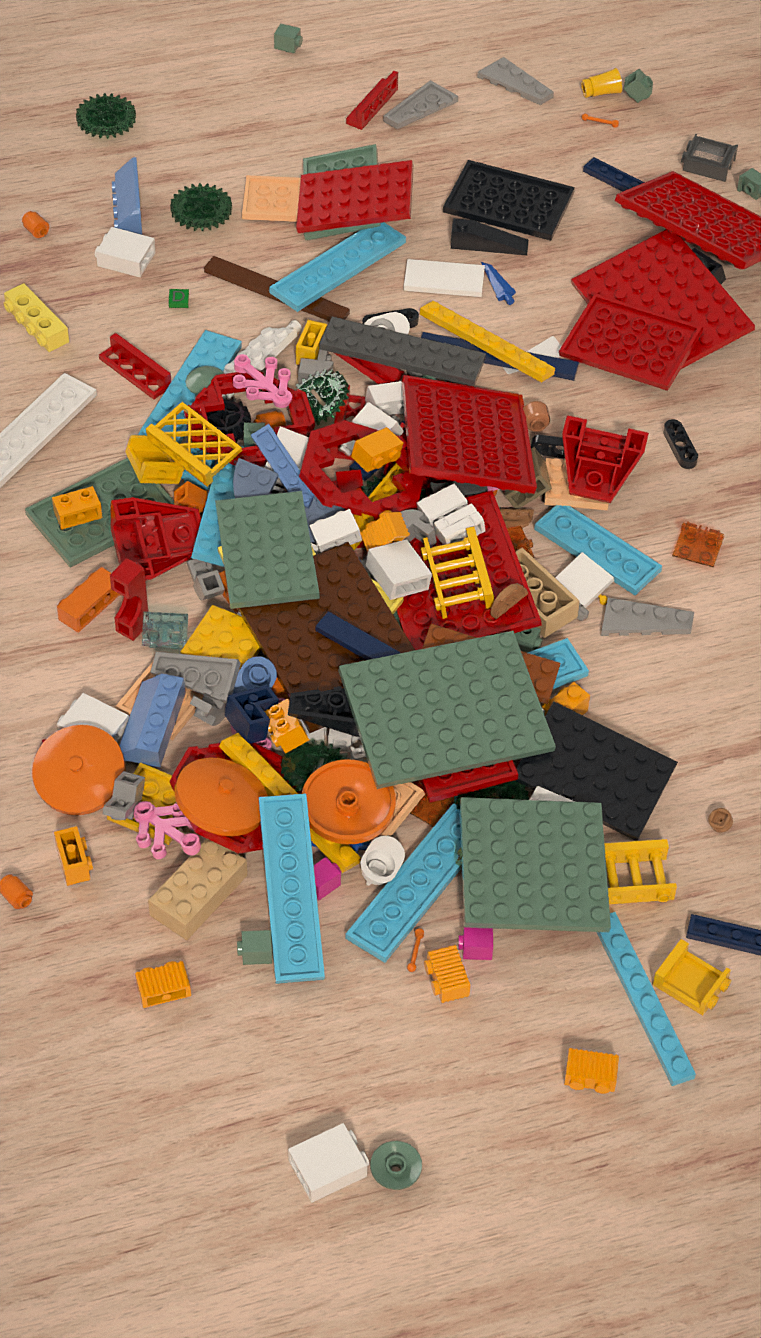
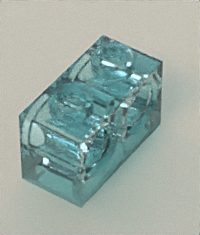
M144 612L142 646L150 648H183L187 643L188 614Z

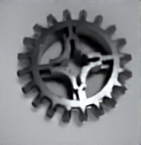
M226 397V399H223L225 410L206 412L208 422L225 435L233 433L237 443L238 440L243 441L244 423H251V415L248 412L247 406H244L242 402L237 403L235 398L229 400Z

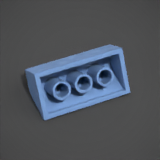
M133 157L115 173V181H112V193H116L112 194L113 206L117 205V207H113L114 219L118 218V220H114V227L142 235L137 158Z
M160 674L141 683L119 745L125 761L161 767L186 694L184 678Z

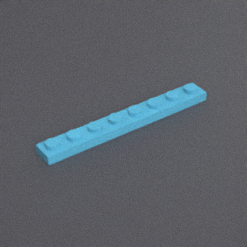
M616 912L610 913L611 929L609 932H597L598 937L671 1086L695 1079L696 1073Z

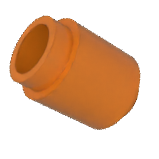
M29 211L22 217L23 226L35 238H42L48 233L49 224L38 213Z
M276 410L258 414L254 420V423H265V426L269 424L273 431L274 427L286 426L284 414Z
M9 874L0 880V894L15 909L26 908L31 903L33 892L19 877Z

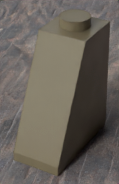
M535 447L531 449L537 484L535 494L520 493L514 490L505 491V497L515 509L521 508L552 489L546 461Z

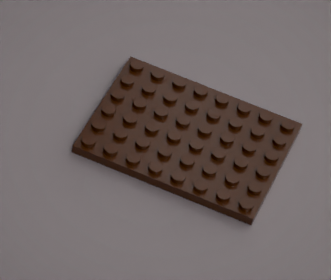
M349 542L313 556L320 599L237 608L266 659H269L274 664L277 678L289 699L291 693L317 689L326 691L333 690V687L338 686L344 688L338 671L339 666L366 661L364 658L315 631L316 625L328 611L400 653L415 651ZM302 720L309 733L324 728L323 726Z

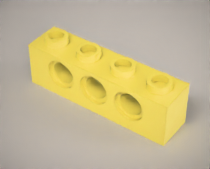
M24 283L4 293V307L8 313L11 312L15 316L16 321L26 328L29 335H33L41 347L51 352L69 343L68 328Z

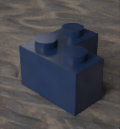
M268 685L228 695L224 716L235 731L249 744L266 740L270 719L264 711L277 705L279 699Z

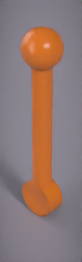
M586 113L581 116L584 121L592 120L610 124L614 128L619 126L618 120L609 121L588 116Z
M421 928L415 930L416 941L411 962L407 965L409 972H414L417 969L415 962L420 940L424 937V930Z

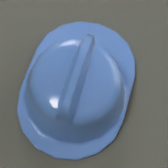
M264 657L248 659L238 672L233 694L266 685L272 688L277 678L274 664Z

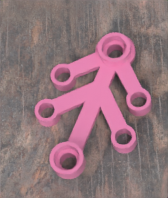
M238 355L234 360L235 371L238 373L247 372L255 380H246L243 375H236L233 377V386L238 389L247 388L246 397L249 400H272L276 407H287L292 401V394L287 390L288 381L291 378L290 370L282 368L278 371V379L280 380L278 389L273 384L274 372L277 369V359L275 357L265 359L266 376H263L250 364L251 361L247 355ZM258 389H266L269 392H259Z
M143 801L135 806L133 815L135 820L139 822V833L136 836V842L140 848L149 847L152 842L148 834L149 823L154 825L155 836L151 852L155 859H162L167 855L164 845L165 834L181 844L184 853L191 856L196 855L200 851L201 842L198 835L193 833L184 835L174 828L188 826L189 829L193 830L189 820L182 811H179L180 808L177 804L156 808L150 802ZM172 815L173 818L161 819L159 816Z

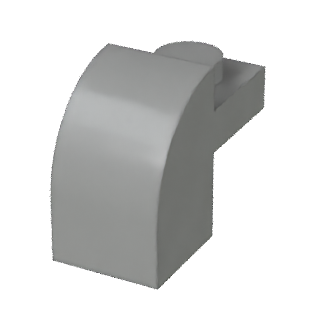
M319 349L317 360L301 358L298 371V387L320 388L332 380L333 361H331L332 355H328V351Z
M404 510L400 512L410 533L404 540L407 539L410 542L417 538L424 543L423 538L427 537L430 548L437 543L435 529L431 524L426 523L425 513L419 510Z
M197 559L187 561V566L194 582L193 587L201 601L224 593L225 588L218 570H213L211 563Z
M204 695L203 699L193 696L190 704L197 707L194 714L195 717L212 726L218 725L225 718L224 714L227 703Z
M123 771L115 779L113 796L104 805L103 814L110 816L114 820H126V818L132 820L134 818L135 806L142 799L145 777Z

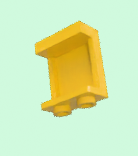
M146 435L130 436L125 452L140 483H180L184 468L173 462L170 457L149 442Z
M680 939L656 971L653 986L703 1016L708 1008L712 1010L719 999L718 994L728 989L732 981L729 979L731 969L726 967L721 972L688 952L689 943Z

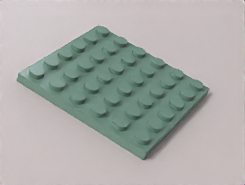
M461 797L460 825L464 927L582 932L610 931L611 923L601 803Z

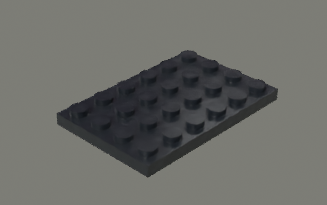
M468 160L443 206V213L552 241L574 195L575 187Z
M553 701L545 718L556 746L555 751L522 758L516 769L518 779L514 781L534 791L537 786L575 802L601 803L603 825L638 841L678 762Z

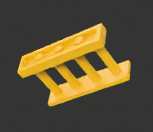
M475 527L466 528L467 537L463 538L464 540L432 548H430L428 538H423L425 547L421 548L423 560H428L437 598H434L437 611L441 610L443 619L447 618V606L478 599L480 601L484 600L486 609L491 608L493 605V591ZM462 549L471 551L468 557L434 564L432 557ZM469 565L476 569V571H473V574L439 581L437 576L439 572ZM473 582L480 584V588H477V591L443 598L441 591Z
M667 839L604 843L606 870L610 886L608 888L609 904L651 901L667 902L674 900L677 885L676 883L666 884L662 860H666L669 845ZM639 862H653L657 884L643 885ZM615 863H629L633 886L619 887Z

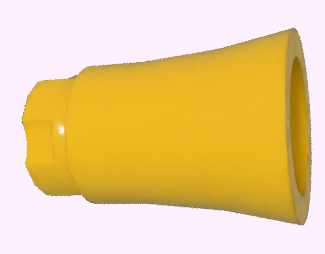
M614 68L605 73L583 79L581 88L584 97L622 93V80L618 69Z

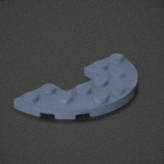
M239 458L233 479L235 498L271 494L279 475ZM316 496L314 497L309 509L305 507L311 543L316 544L309 525L314 524L317 520L334 516L339 511H345V508L335 505L332 508L323 506Z

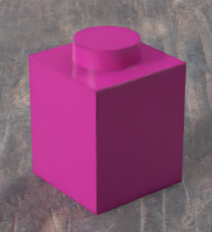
M326 857L314 865L316 895L319 901L341 886V870L336 863H331Z
M464 927L463 935L458 936V950H463V959L492 960L493 928Z

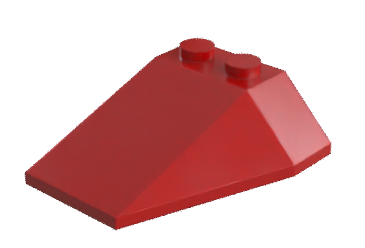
M567 415L562 438L569 494L611 503L645 453L649 433L628 428L627 436L591 429L586 427L587 419Z
M134 497L111 500V533L119 565L126 558L141 564L145 570V581H148L192 559L191 556L201 523L199 509Z

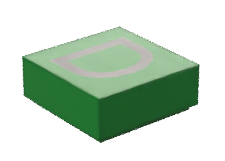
M169 289V308H189V289Z

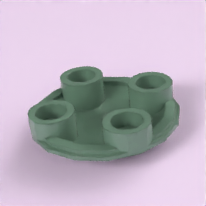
M214 366L198 367L187 375L186 386L192 393H195L196 397L204 387L207 388L211 384V380L216 375L225 373Z

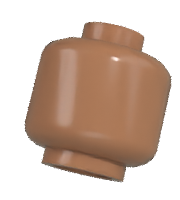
M533 401L524 406L523 411L526 415L529 430L539 432L549 425L550 415L545 403Z

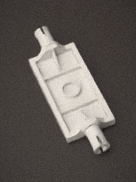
M292 320L286 328H265L237 356L240 354L247 355L251 361L250 364L255 369L262 371L265 368V359L276 357L298 336L297 333L302 327L298 321ZM234 360L224 367L223 372L225 374L236 372ZM235 393L222 395L223 399H226V397H228V399L230 400Z

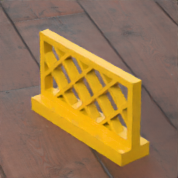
M183 402L155 426L151 423L146 428L149 442L207 487L213 482L212 477L242 452V447ZM184 410L188 414V419H177V415ZM200 423L203 425V430L191 431V424ZM188 424V431H177V425ZM165 425H174L173 432H164L161 429ZM206 435H216L218 442H206ZM188 436V443L179 444L176 442V437ZM191 436H203V442L191 443ZM230 446L234 449L230 453L221 454V447ZM218 447V454L206 455V448ZM191 448H203V455H193ZM218 459V464L212 469L206 465V460Z

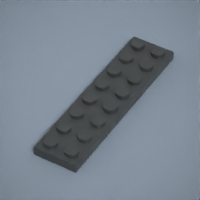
M336 317L331 318L319 343V349L473 387L486 360V353Z

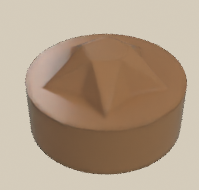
M717 808L709 815V824L716 832H726L733 825V817L725 808Z

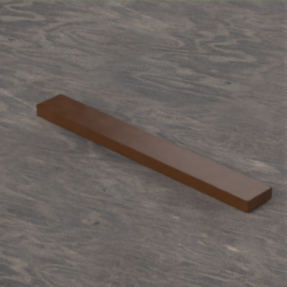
M213 256L204 267V273L283 303L269 293L270 286L278 282L275 279ZM321 297L301 309V311L329 322L332 317L346 320L350 314L349 308Z

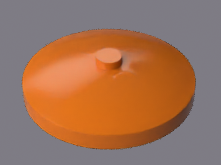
M73 725L55 732L43 742L34 758L32 777L38 794L49 807L67 815H86L102 809L112 798L115 779L123 771L126 772V764L121 748L110 734L90 725Z
M203 758L185 766L178 776L174 790L177 805L187 819L205 831L222 836H239L255 830L261 824L259 797H268L263 784L251 771L240 764L221 758Z
M347 759L327 763L309 776L302 790V794L307 796L310 828L322 838L339 844H358L377 837L389 826L395 813L396 796L393 786L377 789L369 764L363 761Z

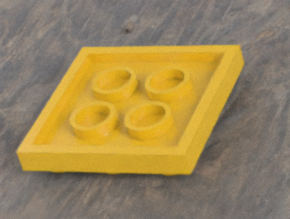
M212 605L180 651V654L238 659L241 663L240 670L248 659L257 657L261 649L242 616Z
M140 763L133 774L145 777L141 802L148 801L156 808L177 804L175 793L169 783L172 775ZM172 815L159 816L161 819L173 818ZM107 816V820L139 833V822L135 818L132 820L128 818L126 820H114ZM149 823L148 834L150 838L154 839L155 826ZM165 834L164 843L169 845L173 839Z

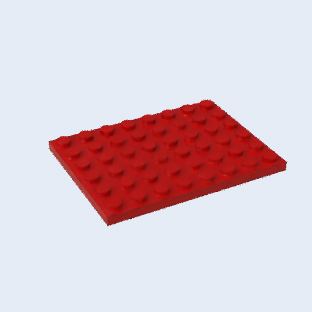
M674 171L616 195L615 202L621 204L622 208L636 212L639 217L651 220L654 225L668 229L671 234L685 238L686 242L700 246L703 251L717 255L720 260L728 261L738 269H746L761 261V216Z
M668 229L571 279L572 285L587 304L594 293L703 326L700 338L681 369L755 330V324L679 235L671 234Z
M403 375L402 391L409 474L419 477H433L438 480H451L458 483L476 484L481 487L489 486L500 490H514L520 493L535 494L537 484L526 415L523 411V395Z
M493 490L466 497L468 505L472 503L484 520L485 532L477 535L493 591L494 601L506 587L515 583L525 587L528 594L497 619L491 616V608L486 609L484 600L480 601V599L447 606V618L443 619L441 610L437 611L434 598H437L433 578L431 577L429 590L404 596L403 603L396 610L402 630L415 650L423 648L431 624L477 638L509 631L517 633L542 626L539 613ZM436 537L437 543L432 547L440 546L442 542ZM414 538L409 543L430 570L428 560H423L421 548L425 547L424 543ZM462 549L432 557L434 564L468 557L471 551ZM469 565L439 572L437 576L438 580L442 581L473 574V571H476V569ZM473 582L441 591L443 598L477 591V588H480V584Z

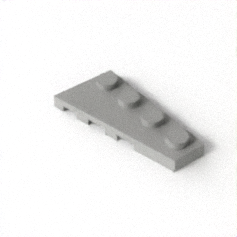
M505 57L478 71L477 78L482 80L486 78L495 86L500 84L506 87L507 91L511 93L518 92L521 94V97L539 105H542L554 96V92Z
M430 80L383 116V121L396 129L402 128L457 103L458 95Z
M608 598L601 636H609V633H619V636H629V633L651 635L653 632H661L662 635L691 634L694 612Z
M156 652L150 672L153 676L167 674L184 678L185 688L227 703L228 695L233 694L241 663L238 659Z

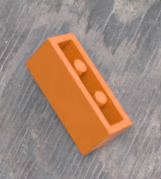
M100 567L96 572L91 573L86 581L78 585L68 597L62 599L57 605L59 621L79 633L119 597L120 594L111 589V572Z

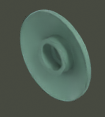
M390 1141L382 1144L374 1151L371 1157L370 1169L374 1179L380 1185L392 1190H401L410 1187L418 1180L422 1171V1160L418 1151L410 1144L402 1141ZM393 1167H399L401 1170L398 1171V1172H395V1171H392L391 1169H392Z

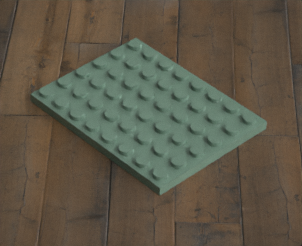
M514 631L339 666L338 671L377 789L555 751L556 746Z

